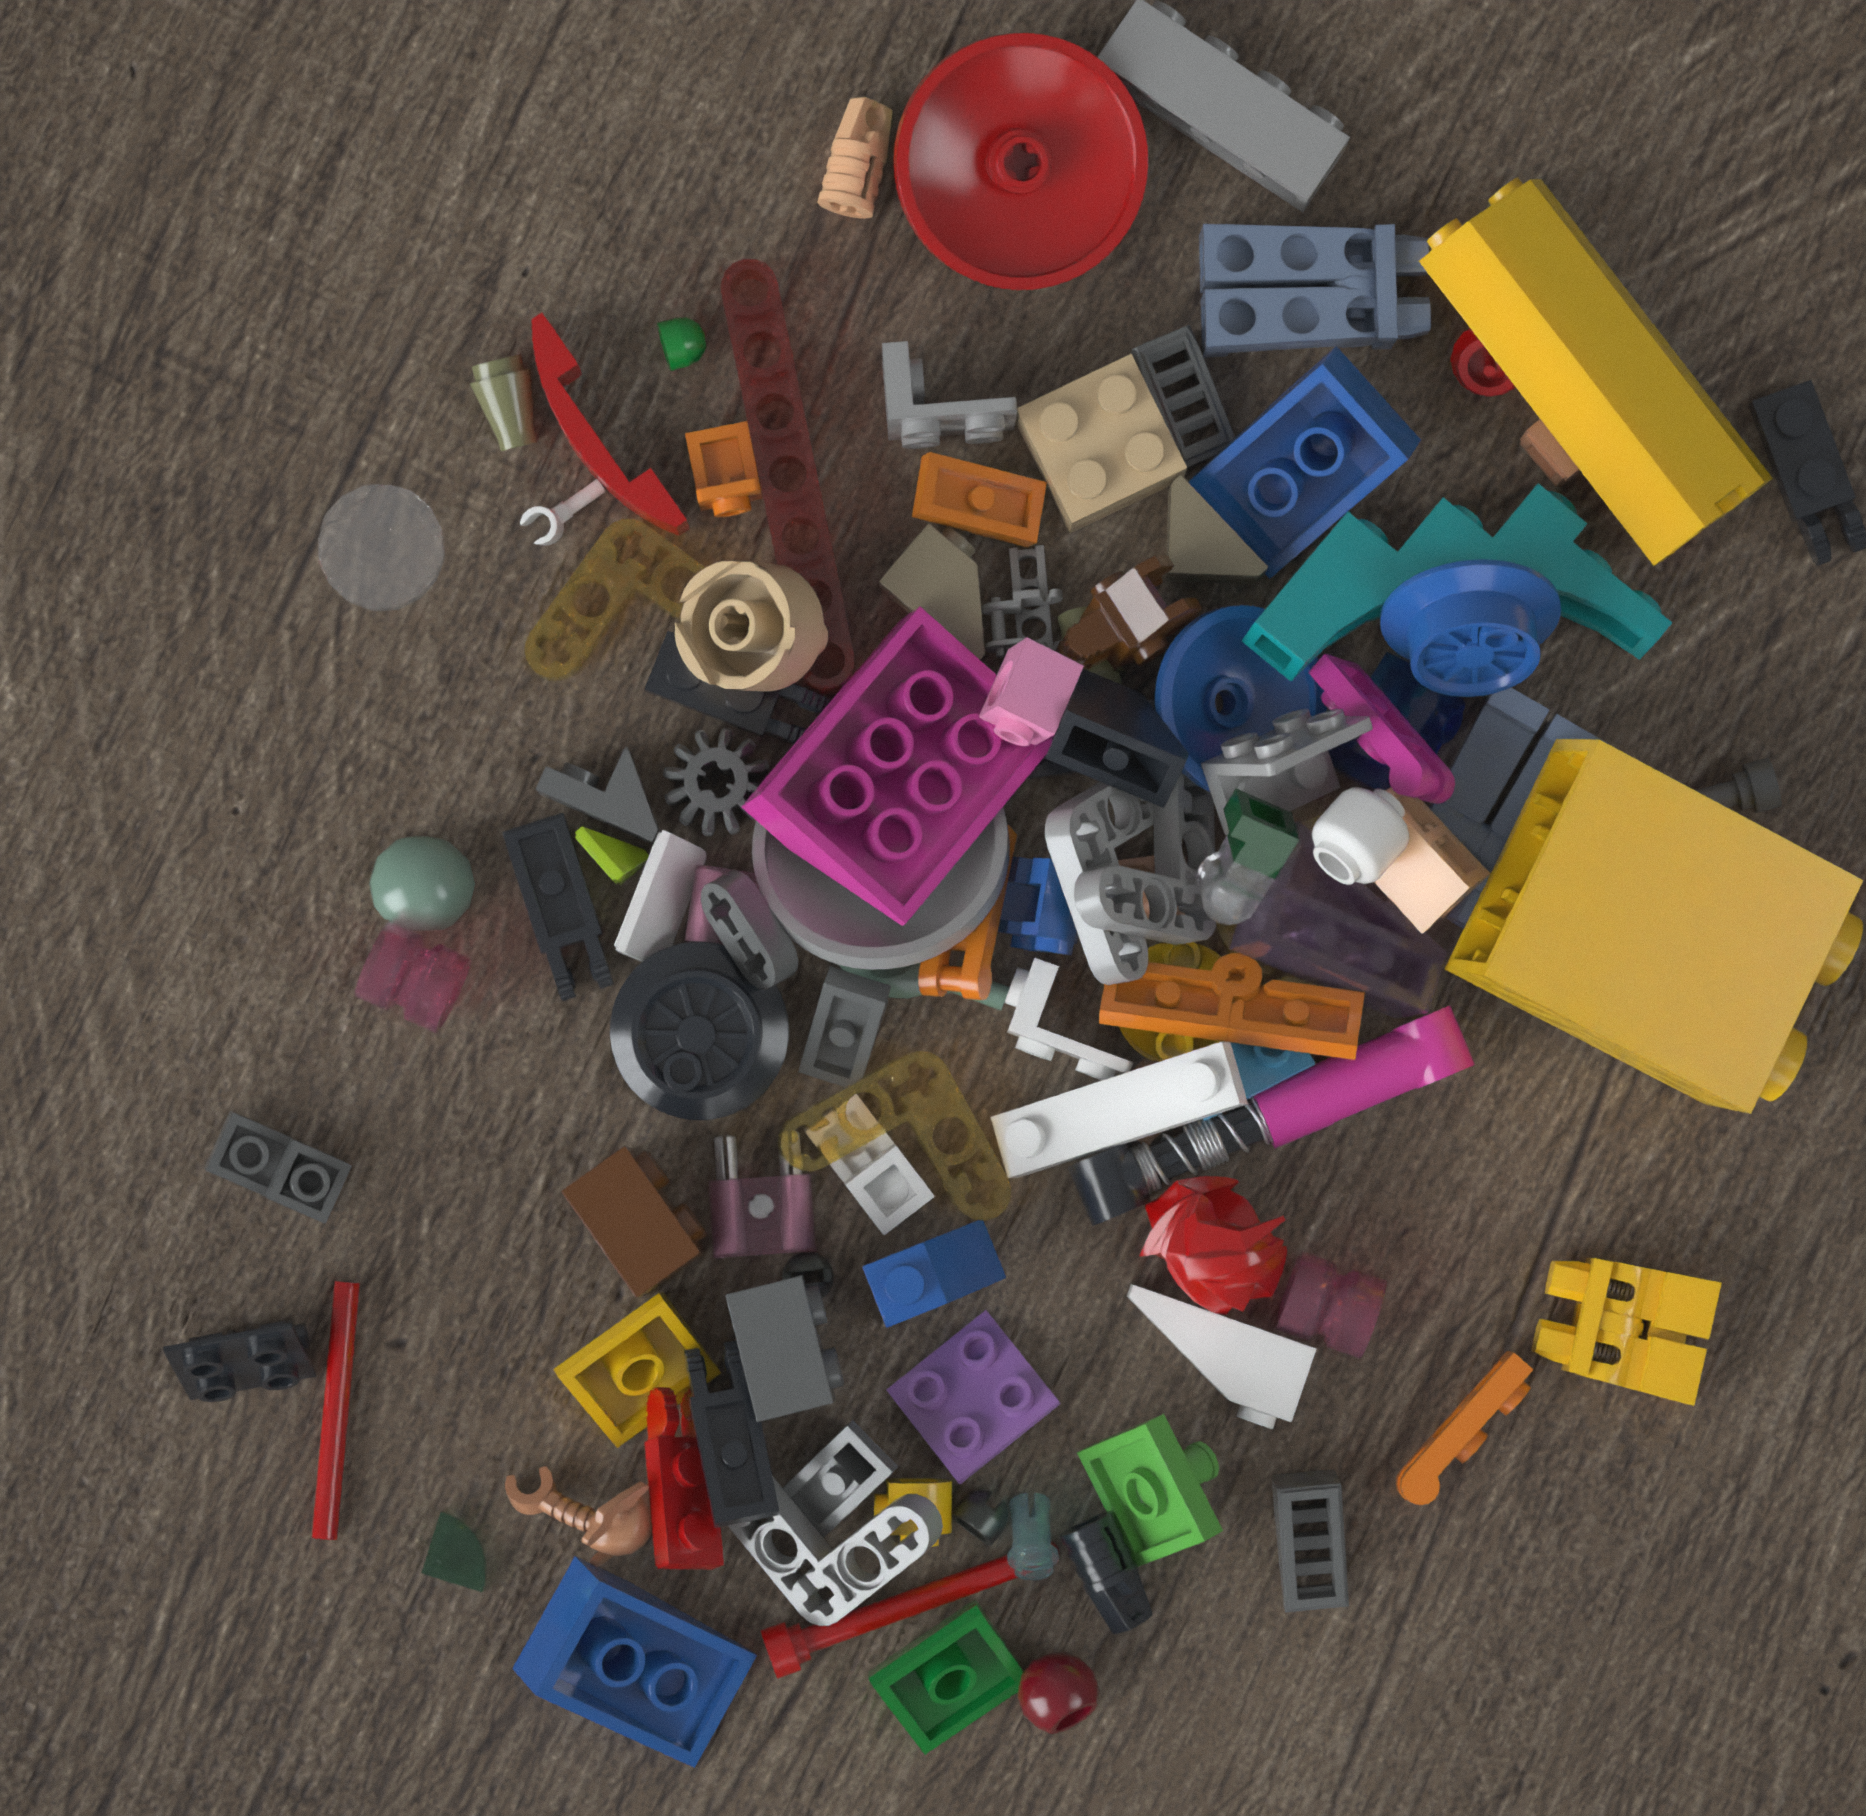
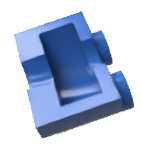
M1013 857L998 933L1012 935L1010 946L1012 948L1072 955L1073 945L1078 942V933L1052 859Z

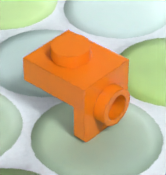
M747 421L685 433L700 510L713 509L714 517H729L751 511L750 501L760 500L763 497Z

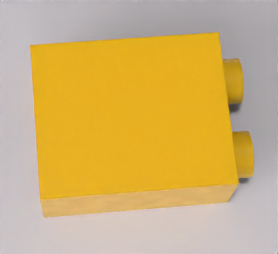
M1556 739L1444 969L1703 1104L1751 1114L1759 1097L1766 1101L1776 1100L1788 1089L1800 1070L1806 1054L1807 1037L1793 1026L1814 982L1822 986L1834 983L1847 969L1858 949L1863 932V922L1859 917L1851 914L1849 910L1864 880L1599 739Z

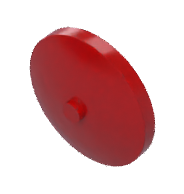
M1006 33L974 41L951 53L932 68L917 86L904 109L897 130L893 158L894 177L901 207L910 226L924 246L953 271L988 286L1011 290H1035L1070 281L1092 269L1106 258L1126 235L1139 211L1146 188L1149 165L1148 145L1141 115L1132 96L1118 76L1103 61L1078 45L1057 37L1034 33Z

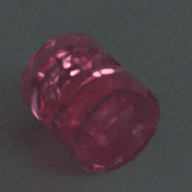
M389 921L382 929L368 955L356 985L355 996L386 1011L396 1005L402 1006L405 1020L431 1032L438 1033L445 1024L459 997L469 973L472 958L442 944L428 950L424 948L422 935Z
M1301 1251L1282 1297L1274 1329L1308 1341L1317 1334L1323 1335L1326 1347L1361 1359L1376 1325L1384 1300L1387 1281L1352 1269L1344 1276L1338 1274L1335 1262Z

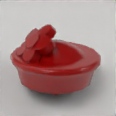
M1471 328L1464 331L1454 343L1450 358L1453 374L1461 386L1474 394L1487 397L1504 395L1516 388Z

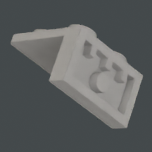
M908 341L882 343V368L888 441L902 440V448L921 449L940 445L939 436L965 434L966 443L984 444L1003 440V431L1015 429L1017 416L1016 397L924 404L925 389L922 358L909 359Z
M1300 709L1272 721L1274 730L1258 737L1257 733H1247L1222 743L1221 749L1223 753L1201 763L1224 834L1228 835L1229 830L1223 808L1235 788L1287 811L1294 810L1340 788L1328 750L1371 731L1373 726L1370 717L1345 716L1343 709L1329 710L1311 716L1309 709Z

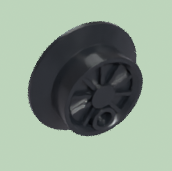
M694 941L664 948L648 957L632 971L620 988L614 1002L610 1020V1040L613 1056L621 1075L629 1087L643 1101L655 1109L677 1118L712 1120L729 1116L748 1107L770 1087L778 1075L786 1056L789 1041V1022L786 1006L777 985L767 990L756 988L743 976L723 944Z

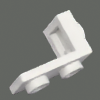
M1034 958L1030 971L1017 967L1005 1000L1006 1004L1016 1007L1007 1033L1019 1037L1016 1049L1049 1061L1052 1060L1055 1051L1079 1059L1076 1071L1099 1080L1112 1078L1115 1073L1124 1074L1130 1072L1133 1065L1131 1061L1037 1027L1059 966Z

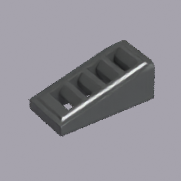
M1190 325L1146 342L1131 350V354L1187 469L1214 458L1235 438ZM1182 352L1186 362L1158 374L1155 373L1153 363ZM1187 377H1193L1196 386L1165 398L1162 388ZM1203 400L1207 410L1175 423L1172 412ZM1213 423L1217 434L1187 447L1184 446L1181 436Z
M1318 1470L1273 1475V1504L1285 1612L1348 1607L1349 1597L1342 1488L1334 1470ZM1324 1498V1504L1291 1506V1501ZM1324 1521L1327 1524V1530L1293 1533V1524ZM1329 1548L1330 1557L1295 1560V1551ZM1331 1573L1332 1583L1297 1586L1296 1576Z

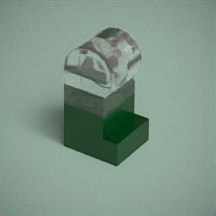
M1236 788L1223 808L1229 833L1220 846V850L1206 857L1200 864L1197 872V884L1203 909L1212 920L1226 925L1238 924L1248 919L1256 911L1300 840L1292 812Z

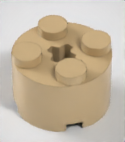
M721 561L701 570L689 581L679 601L684 603L680 623H675V640L682 660L698 679L724 689L776 691L788 687L809 671L817 656L825 649L828 642V630L824 624L822 608L815 591L800 574L785 565L752 561Z

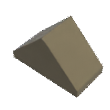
M1181 474L1171 483L1168 492L1166 555L1169 556L1175 566L1170 572L1166 573V581L1256 584L1265 575L1268 566Z

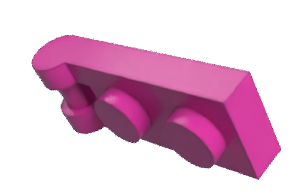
M1324 654L1308 672L1324 690L1320 696L1322 702L1329 710L1343 709L1345 716L1370 717L1373 729L1360 735L1357 741L1362 749L1373 759L1382 764H1387L1391 768L1389 783L1393 791L1407 797H1418L1422 801L1434 804L1447 801L1455 788V779L1450 769L1357 663Z

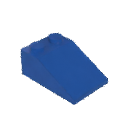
M1336 346L1279 396L1198 471L1188 483L1268 566L1265 574L1270 579L1410 458L1421 439Z
M575 1556L512 1669L536 1696L695 1768L757 1655L747 1647L633 1583L600 1567H595Z

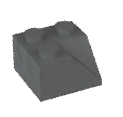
M802 1275L726 1294L756 1421L760 1422L834 1403L836 1398L833 1389L842 1387L844 1379L836 1348L823 1350L821 1338L817 1333V1325L828 1323L819 1286L806 1288L804 1276Z

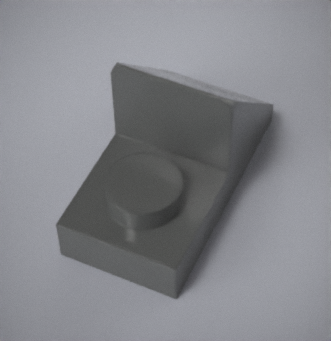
M625 746L605 792L596 788L600 777L575 765L565 762L561 772L547 766L545 767L536 787L540 795L649 844H654L660 830L631 751L627 746Z
M830 966L822 987L798 1072L859 1092L888 1004L891 986Z
M852 1420L782 1489L824 1538L889 1477L898 1466Z

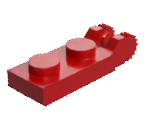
M654 1387V1390H650V1395L647 1396L646 1411L648 1416L646 1420L648 1441L644 1443L655 1566H657V1569L713 1570L724 1565L721 1527L715 1528L689 1405V1399L692 1397L691 1390L688 1389L684 1393L682 1403L680 1404L682 1437H674L680 1422L679 1409H677V1395L674 1394V1390H671V1388Z

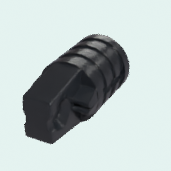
M1107 1511L1070 1527L1059 1536L1063 1545H1066L1068 1549L1067 1553L1070 1560L1076 1566L1075 1570L1078 1577L1084 1583L1083 1587L1086 1594L1090 1596L1111 1632L1116 1635L1138 1627L1152 1617L1153 1613L1138 1572L1139 1568L1130 1555L1131 1551L1122 1538L1123 1534L1115 1523L1116 1519L1112 1511Z

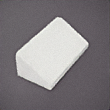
M664 830L661 833L658 832L614 946L617 952L643 962L656 952L673 945L698 881L700 869L703 868L707 858L706 852L702 848Z

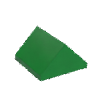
M974 1599L869 1671L868 1679L914 1742L926 1755L1016 1694L1019 1690L1020 1679L1024 1670L977 1600Z

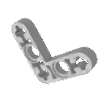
M1181 772L1165 808L1153 804L1155 874L1124 866L1110 865L1084 870L1078 876L1074 886V901L1079 916L1087 925L1093 928L1173 945L1207 940L1212 936L1217 920L1214 801L1211 792L1199 787ZM1182 838L1187 848L1188 864H1186L1182 853ZM1143 891L1149 903V919L1143 907ZM1106 895H1116L1115 904H1113V901L1110 898H1106ZM1177 906L1185 915H1176Z
M1099 782L1058 806L1048 815L1045 823V839L1089 967L1094 977L1100 983L1112 985L1138 980L1145 974L1149 954L1145 938L1093 928L1087 925L1076 909L1074 886L1078 876L1084 870L1119 865L1114 848L1153 825V804L1143 799L1140 802L1136 796ZM1108 798L1114 809V826L1109 818ZM1106 895V898H1110L1113 901V904H1115L1116 895Z
M774 1477L773 1482L779 1506V1515L769 1517L762 1525L757 1520L728 1525L799 1614L808 1622L818 1626H829L838 1622L915 1562L936 1543L941 1536L943 1528L941 1515L930 1500L918 1494H905L894 1500L832 1549ZM911 1519L919 1529L910 1533L896 1545L889 1535L902 1523ZM773 1529H782L794 1538L798 1549L796 1557H788L776 1549L771 1536ZM856 1546L869 1548L877 1555L881 1566L879 1574L867 1573L858 1566L854 1557ZM807 1561H809L813 1565V1568H810L802 1576L798 1572V1569H800ZM824 1586L829 1587L834 1594L826 1600H823L817 1592L818 1589Z

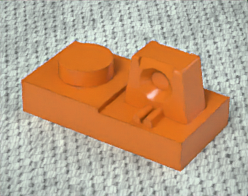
M928 452L921 458L912 517L1028 548L1036 544L1038 540L1047 482Z

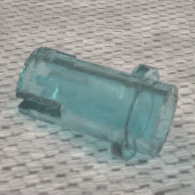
M1028 1493L1017 1495L1009 1501L1013 1543L1012 1549L1007 1554L1009 1566L1015 1570V1575L1023 1580L1034 1581L1049 1577L1053 1573V1566L1059 1561L1058 1550L1051 1544L1050 1499L1040 1493H1034V1508L1031 1510L1032 1518L1029 1516Z

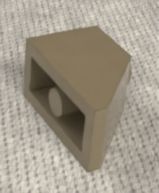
M928 523L881 578L879 588L908 614L921 606L980 661L984 662L985 648L978 565L970 558L976 550L952 528L946 526L940 533Z

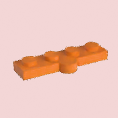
M1230 953L1220 957L1214 963L1211 971L1148 962L1146 972L1140 979L1112 985L1104 984L1099 1024L1355 1060L1365 992L1274 979L1262 985V969L1258 962L1242 953Z

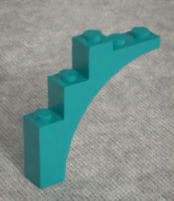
M1538 483L1494 537L1483 530L1481 521L1473 512L1463 506L1452 505L1443 497L1398 552L1388 544V539L1380 528L1368 520H1358L1347 511L1254 622L1242 642L1289 681H1292L1325 648L1363 624L1379 619L1386 599L1406 580L1425 570L1443 564L1478 559L1512 562L1541 573L1558 591L1562 617L1599 632L1639 660L1660 639L1672 622L1661 614L1660 606L1652 597L1640 590L1630 589L1614 576L1610 565L1604 558L1591 550H1582L1573 542L1588 523L1577 515L1575 506L1566 497L1554 491H1547Z

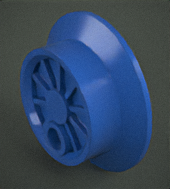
M1478 559L1458 561L1425 570L1399 585L1389 595L1382 607L1380 627L1387 644L1399 655L1410 660L1413 676L1424 687L1450 696H1484L1509 689L1521 683L1533 673L1540 661L1539 645L1551 635L1561 616L1560 597L1555 586L1545 576L1529 567L1501 560Z

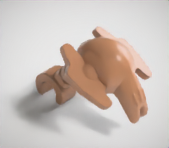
M546 1466L539 1468L541 1485L532 1494L521 1493L514 1475L506 1477V1493L515 1510L526 1515L544 1512L562 1523L586 1532L581 1541L598 1551L590 1560V1564L595 1567H599L613 1556L633 1554L642 1548L652 1535L648 1483L646 1485L643 1482H638L616 1495L595 1511L594 1508L585 1506L577 1501L575 1502L573 1499L558 1492L552 1473Z

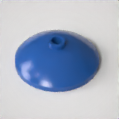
M1245 605L1228 606L1202 614L1185 626L1175 637L1165 653L1159 668L1155 688V711L1189 753L1182 773L1196 785L1209 792L1201 763L1222 754V743L1247 733H1257L1258 737L1274 730L1272 723L1274 719L1292 711L1309 709L1311 716L1327 711L1326 705L1320 698L1324 690L1308 673L1318 662L1317 657L1298 676L1289 681L1242 642L1254 622L1264 612V608ZM1217 693L1223 699V708L1220 713L1217 712L1215 706Z

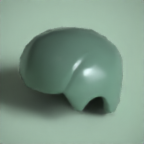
M410 836L397 839L376 858L369 886L374 907L393 926L411 931L444 930L452 926L470 907L475 881L469 860L450 842L429 836Z

